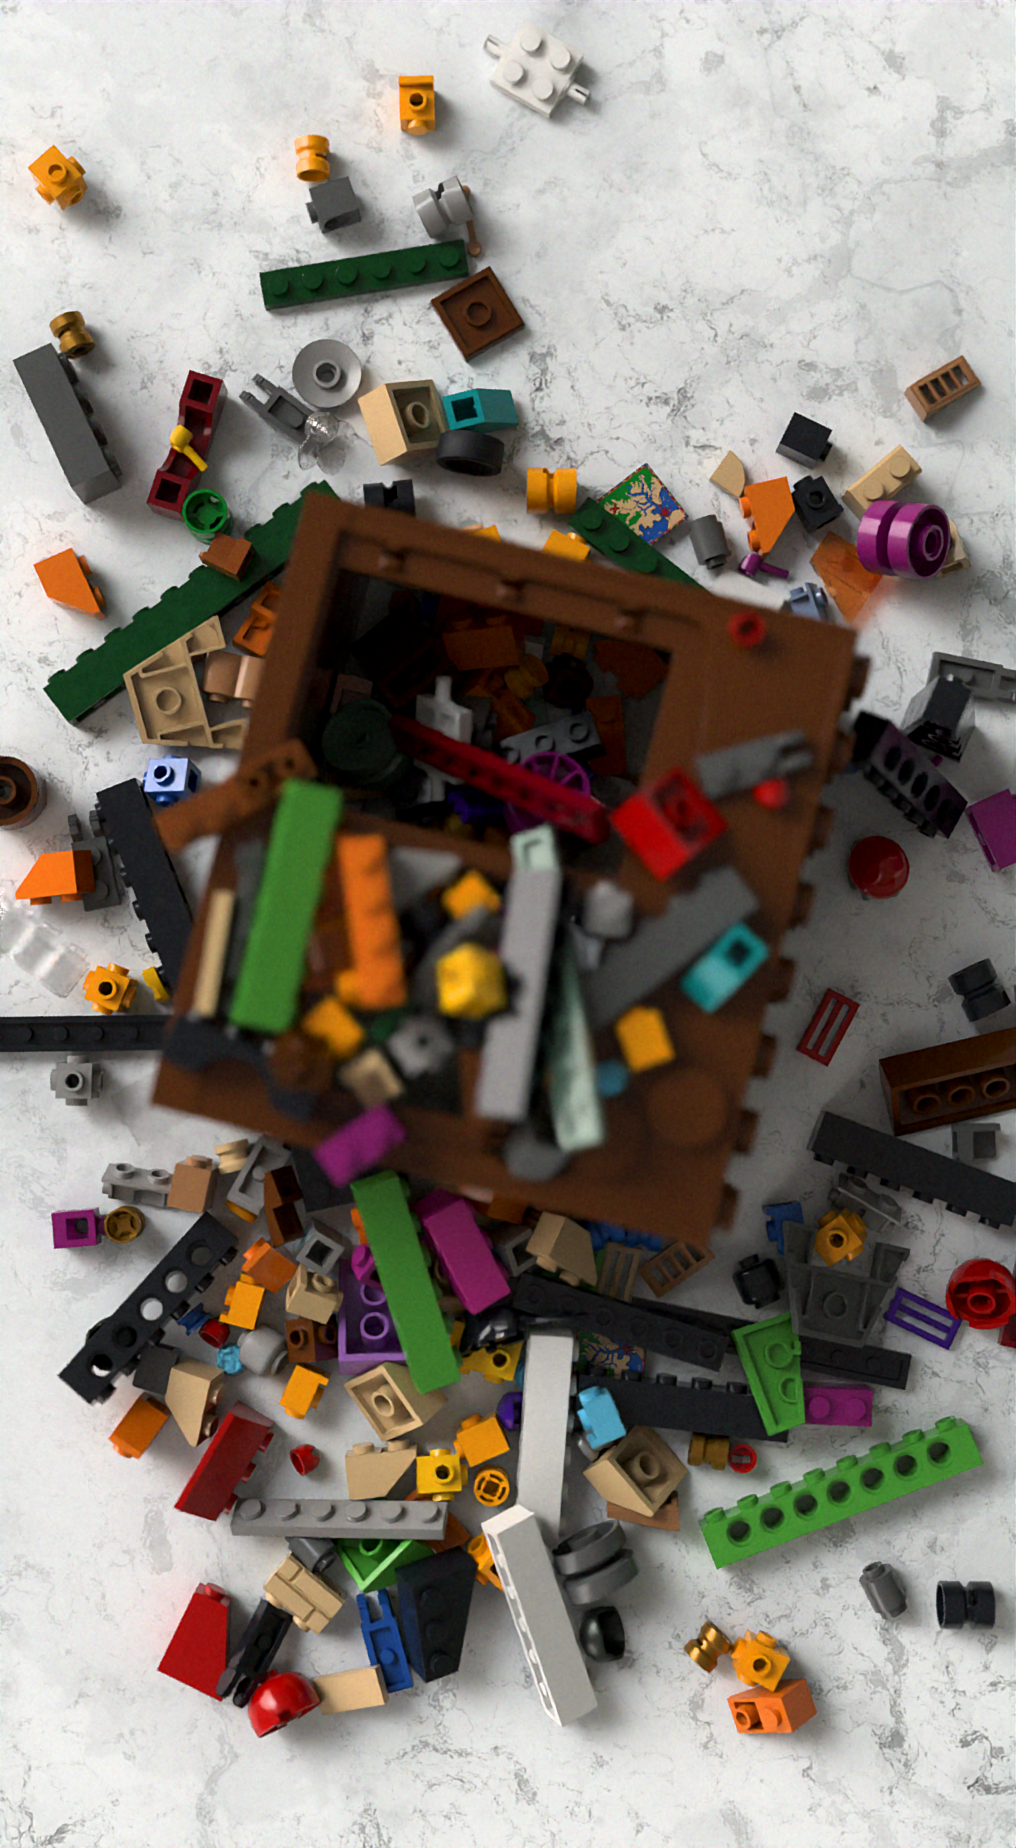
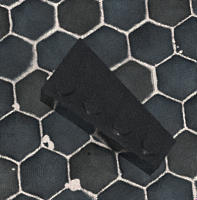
M945 674L944 677L938 676L911 698L899 729L913 744L960 763L976 725L973 690L965 687L966 682L956 676Z

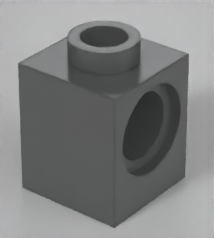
M349 176L309 189L311 202L306 203L308 214L312 224L319 223L322 234L361 222L359 207Z

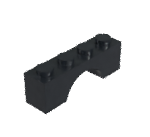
M191 1009L189 1015L178 1012L157 1057L194 1074H199L211 1063L224 1058H237L246 1061L261 1073L266 1082L269 1093V1109L304 1125L309 1123L323 1092L303 1089L291 1090L287 1087L277 1086L275 1069L269 1068V1055L272 1045L264 1043L263 1048L259 1049L247 1043L250 1035L230 1026L223 1032L210 1026L213 1018L193 1009Z

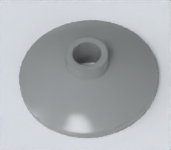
M321 339L309 343L298 353L293 363L292 380L297 393L304 401L318 408H336L347 403L356 394L361 383L362 372L358 357L350 347L337 340ZM325 373H332L334 375V379L329 383L321 380Z

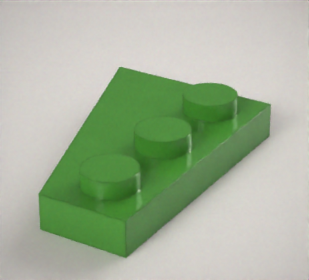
M791 1311L733 1330L731 1336L768 1436L804 1424L803 1379L800 1374L799 1356L801 1355V1342L799 1341L798 1334H793Z

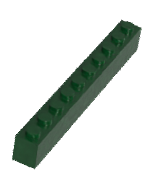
M324 479L319 484L316 481L310 483L300 492L301 497L292 504H289V502L282 504L272 513V519L264 525L261 523L255 524L245 532V540L253 544L256 552L241 582L209 566L201 565L188 575L190 580L179 588L175 585L167 589L160 596L161 601L151 609L147 606L135 613L132 617L133 622L124 629L118 627L108 633L104 638L105 643L97 649L90 648L81 653L76 658L77 663L67 671L61 669L54 673L48 679L49 684L43 690L66 721L76 727L127 689L123 677L125 672L211 617L218 615L219 619H221L264 587L268 580L272 581L287 570L293 549L291 539L296 536L307 491L339 498L328 482Z

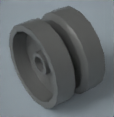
M608 1520L590 1526L567 1538L558 1545L557 1549L551 1551L554 1558V1564L552 1565L556 1573L568 1576L563 1583V1588L571 1604L580 1605L600 1599L629 1583L641 1571L640 1564L633 1550L622 1548L627 1538L619 1520Z

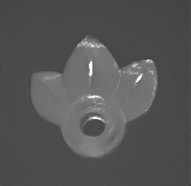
M329 412L313 413L305 423L307 437L298 450L299 466L301 470L305 471L317 463L318 467L325 474L335 476L344 465L346 457L344 450L355 446L357 443V435L353 426L345 420H337Z

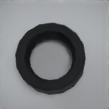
M468 430L445 431L439 437L436 463L444 469L459 474L482 477L495 476L501 473L505 444L498 438L480 432Z

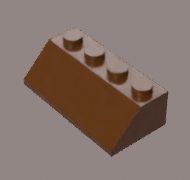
M1016 1027L879 1059L880 1082L894 1136L898 1137L1015 1109Z

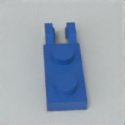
M387 1588L378 1590L377 1595L384 1617L373 1620L371 1619L369 1600L365 1593L356 1595L362 1620L360 1627L370 1665L380 1664L388 1694L414 1687V1680L396 1613L393 1614Z

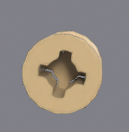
M248 1138L213 1147L215 1154L220 1158L221 1164L218 1167L220 1175L243 1168L249 1157L247 1153V1148L249 1147Z

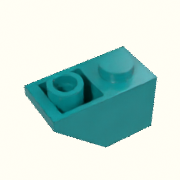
M476 388L443 397V407L449 430H468L486 434L519 425L511 390Z
M736 924L679 985L703 1008L710 1012L743 980L768 951L744 928Z

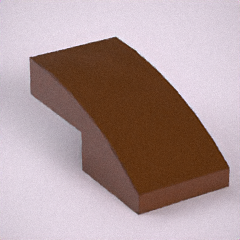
M292 1165L268 1171L264 1176V1207L274 1248L306 1236L294 1202L304 1197Z

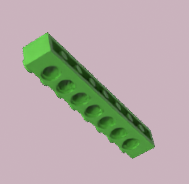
M955 1416L942 1418L935 1422L936 1427L924 1432L922 1429L909 1431L902 1435L903 1440L891 1445L889 1442L876 1444L869 1448L870 1453L856 1458V1455L843 1457L836 1461L837 1466L823 1471V1468L810 1470L803 1474V1480L790 1484V1481L780 1482L770 1488V1493L757 1497L756 1494L747 1495L737 1501V1506L724 1510L723 1507L709 1510L703 1515L704 1519L699 1520L698 1523L716 1569L982 1465L983 1461L968 1423L962 1418L956 1419ZM937 1442H943L945 1444L943 1455L938 1458H931L930 1448ZM904 1455L912 1456L911 1467L906 1471H898L896 1468L898 1459ZM871 1468L879 1469L880 1475L875 1483L866 1484L863 1482V1476L867 1470ZM839 1481L845 1482L847 1489L842 1496L833 1497L830 1495V1488L834 1483ZM812 1495L814 1502L809 1509L800 1510L797 1508V1501L801 1496ZM770 1508L781 1510L780 1518L774 1523H767L763 1520L764 1513ZM737 1521L748 1523L747 1531L741 1536H734L730 1533L731 1526Z

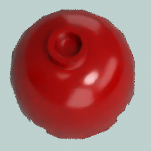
M989 1258L967 1260L953 1270L949 1278L945 1293L946 1308L957 1321H959V1317L968 1321L971 1328L991 1330L1002 1327L1009 1322L1010 1316L1014 1313L1016 1314V1280L1009 1269L998 1261Z
M277 1668L267 1672L262 1684L257 1687L253 1697H251V1701L248 1703V1717L257 1737L263 1738L287 1726V1723L298 1717L299 1719L320 1705L321 1701L315 1687L303 1674L295 1671L279 1674Z

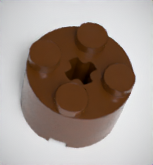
M0 755V828L7 830L21 829L33 823L47 805L45 783L37 770L29 764L14 757ZM6 786L13 789L10 792L11 797L9 799L2 797L6 794L4 790Z

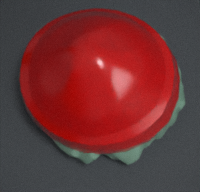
M870 836L853 842L847 861V879L851 889H858L862 894L863 900L889 899L898 896L908 880L910 866L905 852L898 843L886 837Z

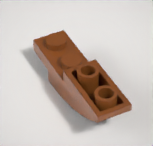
M296 739L227 775L224 781L155 816L153 821L172 855H175L205 838L208 840L282 798L285 783L291 781L305 783L316 776V772Z

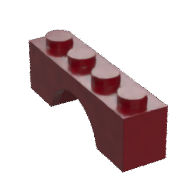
M189 370L179 401L177 425L185 427L192 433L193 438L188 445L206 463L228 391L223 380ZM171 447L164 464L157 469L146 502L152 512L184 522L182 515L183 503L190 494L197 491L202 476L201 470L188 456Z

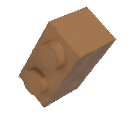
M192 1155V1157H187V1159L176 1163L167 1206L198 1213H204L212 1208L219 1176V1166L212 1165V1158Z

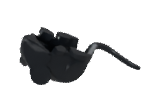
M503 1304L492 1307L482 1316H480L479 1312L475 1315L469 1312L466 1316L459 1352L461 1355H466L485 1348L487 1354H491L497 1351L498 1345L502 1344L503 1347H510L526 1340L525 1323L539 1324L554 1320H577L589 1317L587 1313L580 1315L554 1314L531 1317Z

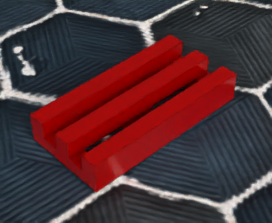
M827 988L795 1050L828 1067L860 1004ZM832 998L837 1000L812 1049L807 1048ZM845 1004L849 1009L824 1056H822L818 1052Z

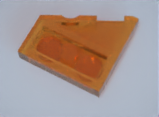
M829 530L809 563L817 576L821 577L824 582V588L830 598H833L843 615L844 622L850 626L883 575L872 574L866 571L859 560L857 547Z

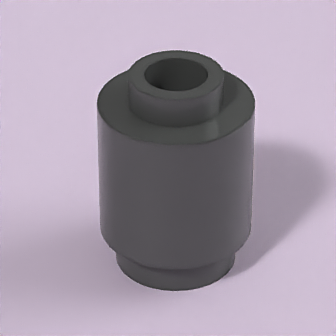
M714 514L692 521L689 524L691 528L689 536L698 564L700 566L706 565L708 570L727 564L726 558L732 555L722 522L718 521Z
M285 1537V1540L289 1543L288 1549L313 1573L318 1570L325 1572L337 1559L335 1555L337 1545L329 1537Z
M880 1561L867 1565L862 1571L863 1574L859 1582L874 1611L879 1613L883 1619H891L902 1614L907 1609L905 1601L907 1596L890 1564H882Z

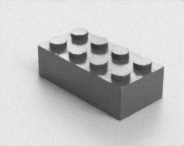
M49 343L12 360L70 487L83 504H88L122 488L118 479L119 476L123 475L122 470L109 447H103L109 442L102 427L97 423L92 414L94 413L93 407L86 393L83 392L80 384L77 383L80 382L79 377L65 352L58 353L52 343Z

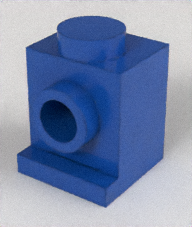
M797 1200L762 1206L763 1213L771 1216V1220L766 1221L769 1242H775V1247L778 1248L780 1256L785 1255L782 1232L783 1220L804 1224L802 1206Z

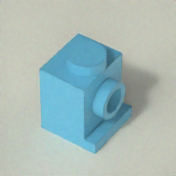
M595 1386L578 1394L583 1409L577 1411L585 1432L591 1429L593 1431L587 1434L592 1449L626 1435L607 1388L600 1390L598 1386Z

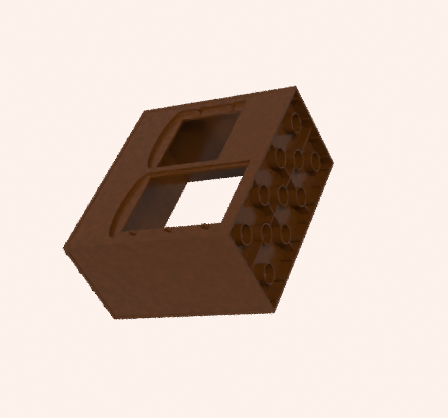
M308 490L235 771L297 739L316 772V776L304 784L316 786L324 758L321 738L325 725L331 718L329 712L338 673H346L351 654L348 648L354 642L370 577L439 595L444 593L543 618L546 622L554 624L559 622L569 625L570 628H583L591 630V633L625 642L650 645L653 649L673 653L639 792L679 764L706 797L696 766V758L770 736L776 738L784 734L804 730L806 739L795 745L777 748L780 761L783 762L800 754L811 753L813 763L786 771L780 777L707 798L729 826L661 881L648 868L642 857L628 840L617 879L561 865L562 874L577 881L575 902L587 904L589 890L597 891L598 884L622 887L621 894L630 895L626 935L624 937L603 935L595 969L606 962L602 954L621 940L626 946L637 938L638 935L634 929L653 915L659 921L670 911L665 905L676 896L685 891L690 897L699 890L701 885L697 880L715 866H717L720 872L730 866L759 903L753 910L590 1035L595 1068L607 1062L619 1061L622 1068H626L630 1075V1078L624 1083L625 1088L622 1091L610 1096H603L602 1093H599L600 1098L617 1100L631 1108L640 1120L644 1134L642 1153L632 1168L620 1176L609 1179L595 1178L578 1170L567 1157L547 1181L512 1176L507 1156L503 1158L484 1153L483 1149L485 1143L505 1148V1142L514 1131L502 1128L468 1132L466 1119L393 1100H388L383 1104L407 1136L371 1162L708 1248L712 1230L730 1234L736 1219L741 1189L725 1181L731 1153L744 1157H749L758 1130L760 1112L743 1107L750 1077L765 1081L769 1079L779 1041L778 1035L761 1031L768 1004L777 1005V1003L787 1004L797 971L798 960L780 955L786 932H795L797 927L805 928L808 923L817 885L814 882L799 879L805 857L813 859L816 851L822 853L825 851L834 822L835 807L818 803L823 785L831 786L835 776H843L852 750L854 732L837 728V723L842 712L849 713L853 701L861 702L870 677L873 657L855 652L861 629ZM753 613L762 620L764 632L757 643L742 645L732 638L730 625L737 615ZM752 621L737 629L738 636L754 626ZM784 777L789 793L786 803L777 809L763 807L757 799L754 788ZM282 798L219 833L217 836L164 1041L178 1012L189 1015L191 1009L196 1010L216 893L224 892L237 896L242 869L236 867V855L241 844L250 846V843L253 844L256 837L262 838V844H266L265 849H271ZM343 810L339 826H333L332 829L333 831L357 834V839L381 836L384 859L388 858L398 849L455 856L461 864L455 871L469 875L475 873L477 877L508 885L513 883L515 870H518L516 855L513 852ZM739 924L768 952L743 980L708 1012L679 984L734 925ZM230 937L218 1009L230 987L238 990L240 979L225 977L233 937ZM336 974L332 993L296 987L293 1001L298 1002V1011L294 1024L288 1025L287 1029H305L300 1023L331 997H334L341 1005ZM644 1006L646 1013L656 1010L672 1056L632 1070L615 1024L624 1021L621 1013ZM352 1007L344 1008L350 1015ZM202 1013L213 1018L210 1026L225 1032L227 1027L230 1026L223 1024L224 1019L216 1015ZM230 1026L250 1035L247 1043L259 1049L263 1048L264 1043L269 1045L279 1044L282 1033L273 1030L267 1038L259 1033ZM339 1057L334 1060L326 1091L322 1093L307 1125L269 1109V1093L263 1076L250 1063L237 1058H224L215 1061L199 1074L191 1073L159 1058L147 1106L320 1149L366 1113L370 1112L356 1091L332 1085ZM691 1067L705 1071L718 1081L725 1094L727 1113L722 1128L713 1139L700 1146L682 1148L667 1143L654 1132L647 1119L646 1101L650 1088L661 1075L675 1068Z

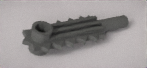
M256 837L254 843H250V846L241 844L236 855V867L242 870L229 936L233 937L225 976L229 978L241 979L248 941L250 940L270 850L265 849L266 844H262V838Z

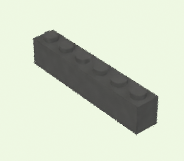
M715 866L697 880L701 885L699 890L690 897L685 891L680 893L665 905L670 911L659 921L652 915L634 929L638 935L637 938L626 946L621 940L602 954L606 962L595 970L590 965H587L579 972L589 1035L597 1031L759 905L730 866L722 872Z

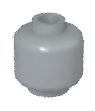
M266 1324L258 1325L254 1330L246 1329L240 1336L237 1346L240 1347L238 1359L241 1364L262 1378H267L272 1374L277 1376L284 1370L288 1364L286 1337Z

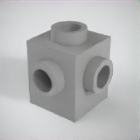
M419 1012L399 1024L398 1026L402 1032L388 1041L411 1075L425 1066L432 1072L450 1059L446 1052L453 1048L448 1041L450 1039L442 1027L441 1016L436 1020L433 1019L431 1014L422 1018ZM422 1034H426L431 1038L432 1043L427 1050L421 1049L417 1044V1040Z
M67 1056V1062L56 1063V1069L51 1071V1090L55 1091V1098L66 1099L67 1106H87V1099L99 1098V1092L103 1090L104 1073L100 1070V1063H88L89 1056ZM72 1074L77 1075L79 1078V1085L75 1088L71 1087Z

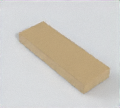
M218 892L215 896L196 1006L197 1012L216 1015L218 1010L230 930L237 896L230 893Z

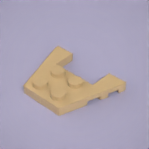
M218 615L211 617L123 674L142 744L200 746L214 749L241 748L247 725L246 719L241 718L213 726L209 725L191 656L226 648Z

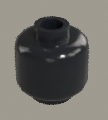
M756 1253L738 1262L740 1269L734 1272L732 1279L744 1304L754 1305L755 1309H759L781 1299L779 1293L783 1291L785 1284L773 1259H760Z

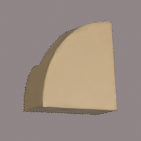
M730 450L709 481L738 500L744 488L745 473L739 458Z

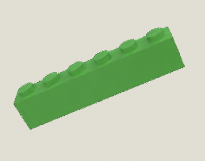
M296 781L285 783L231 1018L232 1021L282 1032V1029H287L288 1025H293L298 1011V1002L293 1001L297 985L303 984L306 976L307 962L303 961L306 945L309 946L308 934L316 929V922L312 921L315 905H321L325 893V882H321L324 866L330 865L334 853V843L330 842L333 826H339L343 814V803H339L340 792Z
M390 1169L350 1183L413 1385L420 1395L462 1380L458 1368L463 1366V1361L457 1346L451 1347L448 1334L453 1333L447 1313H441L437 1301L442 1299V1294L435 1278L430 1280L427 1267L431 1266L432 1262L426 1246L419 1245L416 1233L421 1232V1227L415 1211L409 1212L405 1200L411 1197L405 1178H399Z

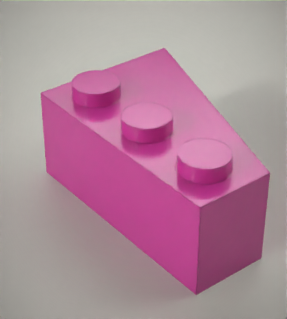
M439 1188L408 1207L409 1212L415 1211L420 1226L426 1235L422 1240L427 1248L432 1247L442 1266L439 1269L464 1309L475 1315L511 1292L506 1283L509 1275L503 1264L499 1260H494L490 1252L493 1244L487 1233L483 1229H478L474 1221L477 1213L467 1198L463 1199Z

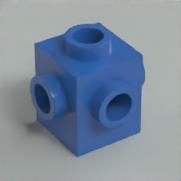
M165 755L163 759H149L148 770L143 776L144 792L158 806L172 808L199 794L202 772L189 758Z

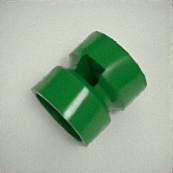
M209 489L194 491L186 498L183 503L182 515L185 524L196 540L203 544L211 545L217 532L227 536L231 534L234 524L233 516L226 501L219 493Z

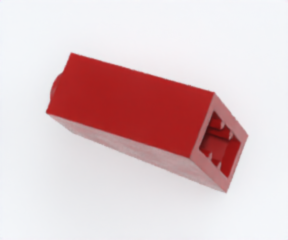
M199 1583L157 1671L221 1702L223 1698L217 1696L215 1690L222 1673L229 1668L231 1597L225 1595L226 1591L216 1584L207 1583L204 1585Z

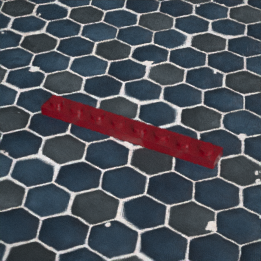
M397 713L387 721L398 751L599 844L611 835L606 820V810L596 799L583 796L574 792L569 787H563L547 780L542 775H536L520 768L517 764H511L490 752H484L465 741L457 740L440 730H435L421 724L418 720H412Z

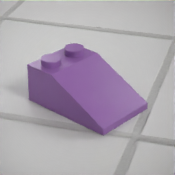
M339 1259V1291L344 1293L339 1309V1374L360 1375L385 1362L407 1366L385 1293L358 1281L351 1267L352 1259Z

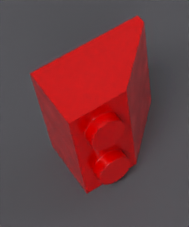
M679 764L639 792L610 818L619 829L621 835L629 841L648 868L655 873L660 881L729 826Z

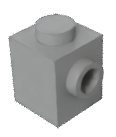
M598 884L597 891L589 890L584 933L624 937L627 929L630 895L621 894L622 887L615 885Z

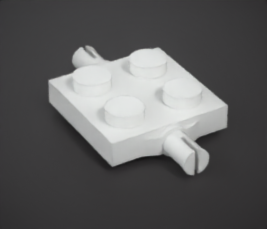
M525 19L514 38L507 44L491 34L487 36L483 48L500 57L499 65L490 79L491 86L549 119L558 103L566 98L567 95L582 103V105L587 103L591 91L574 83L575 73L584 59L583 52Z
M446 676L436 677V696L429 693L417 695L416 720L421 724L435 730H440L446 735L460 741H465L470 745L472 711L455 705L450 699L452 678ZM414 758V766L423 769L431 778L430 799L434 801L446 799V781L455 785L467 783Z

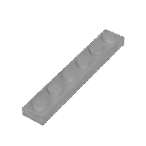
M238 1498L230 1527L233 1536L444 1540L449 1509L448 1503L442 1501Z

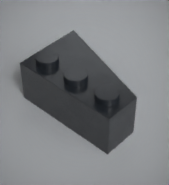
M291 1143L306 1213L355 1202L350 1183L390 1169L399 1178H405L409 1190L412 1188L409 1172L375 1163L368 1164L347 1181L338 1185L316 1155L315 1151L318 1149Z
M460 1545L395 1568L408 1663L425 1684L459 1670L478 1563Z

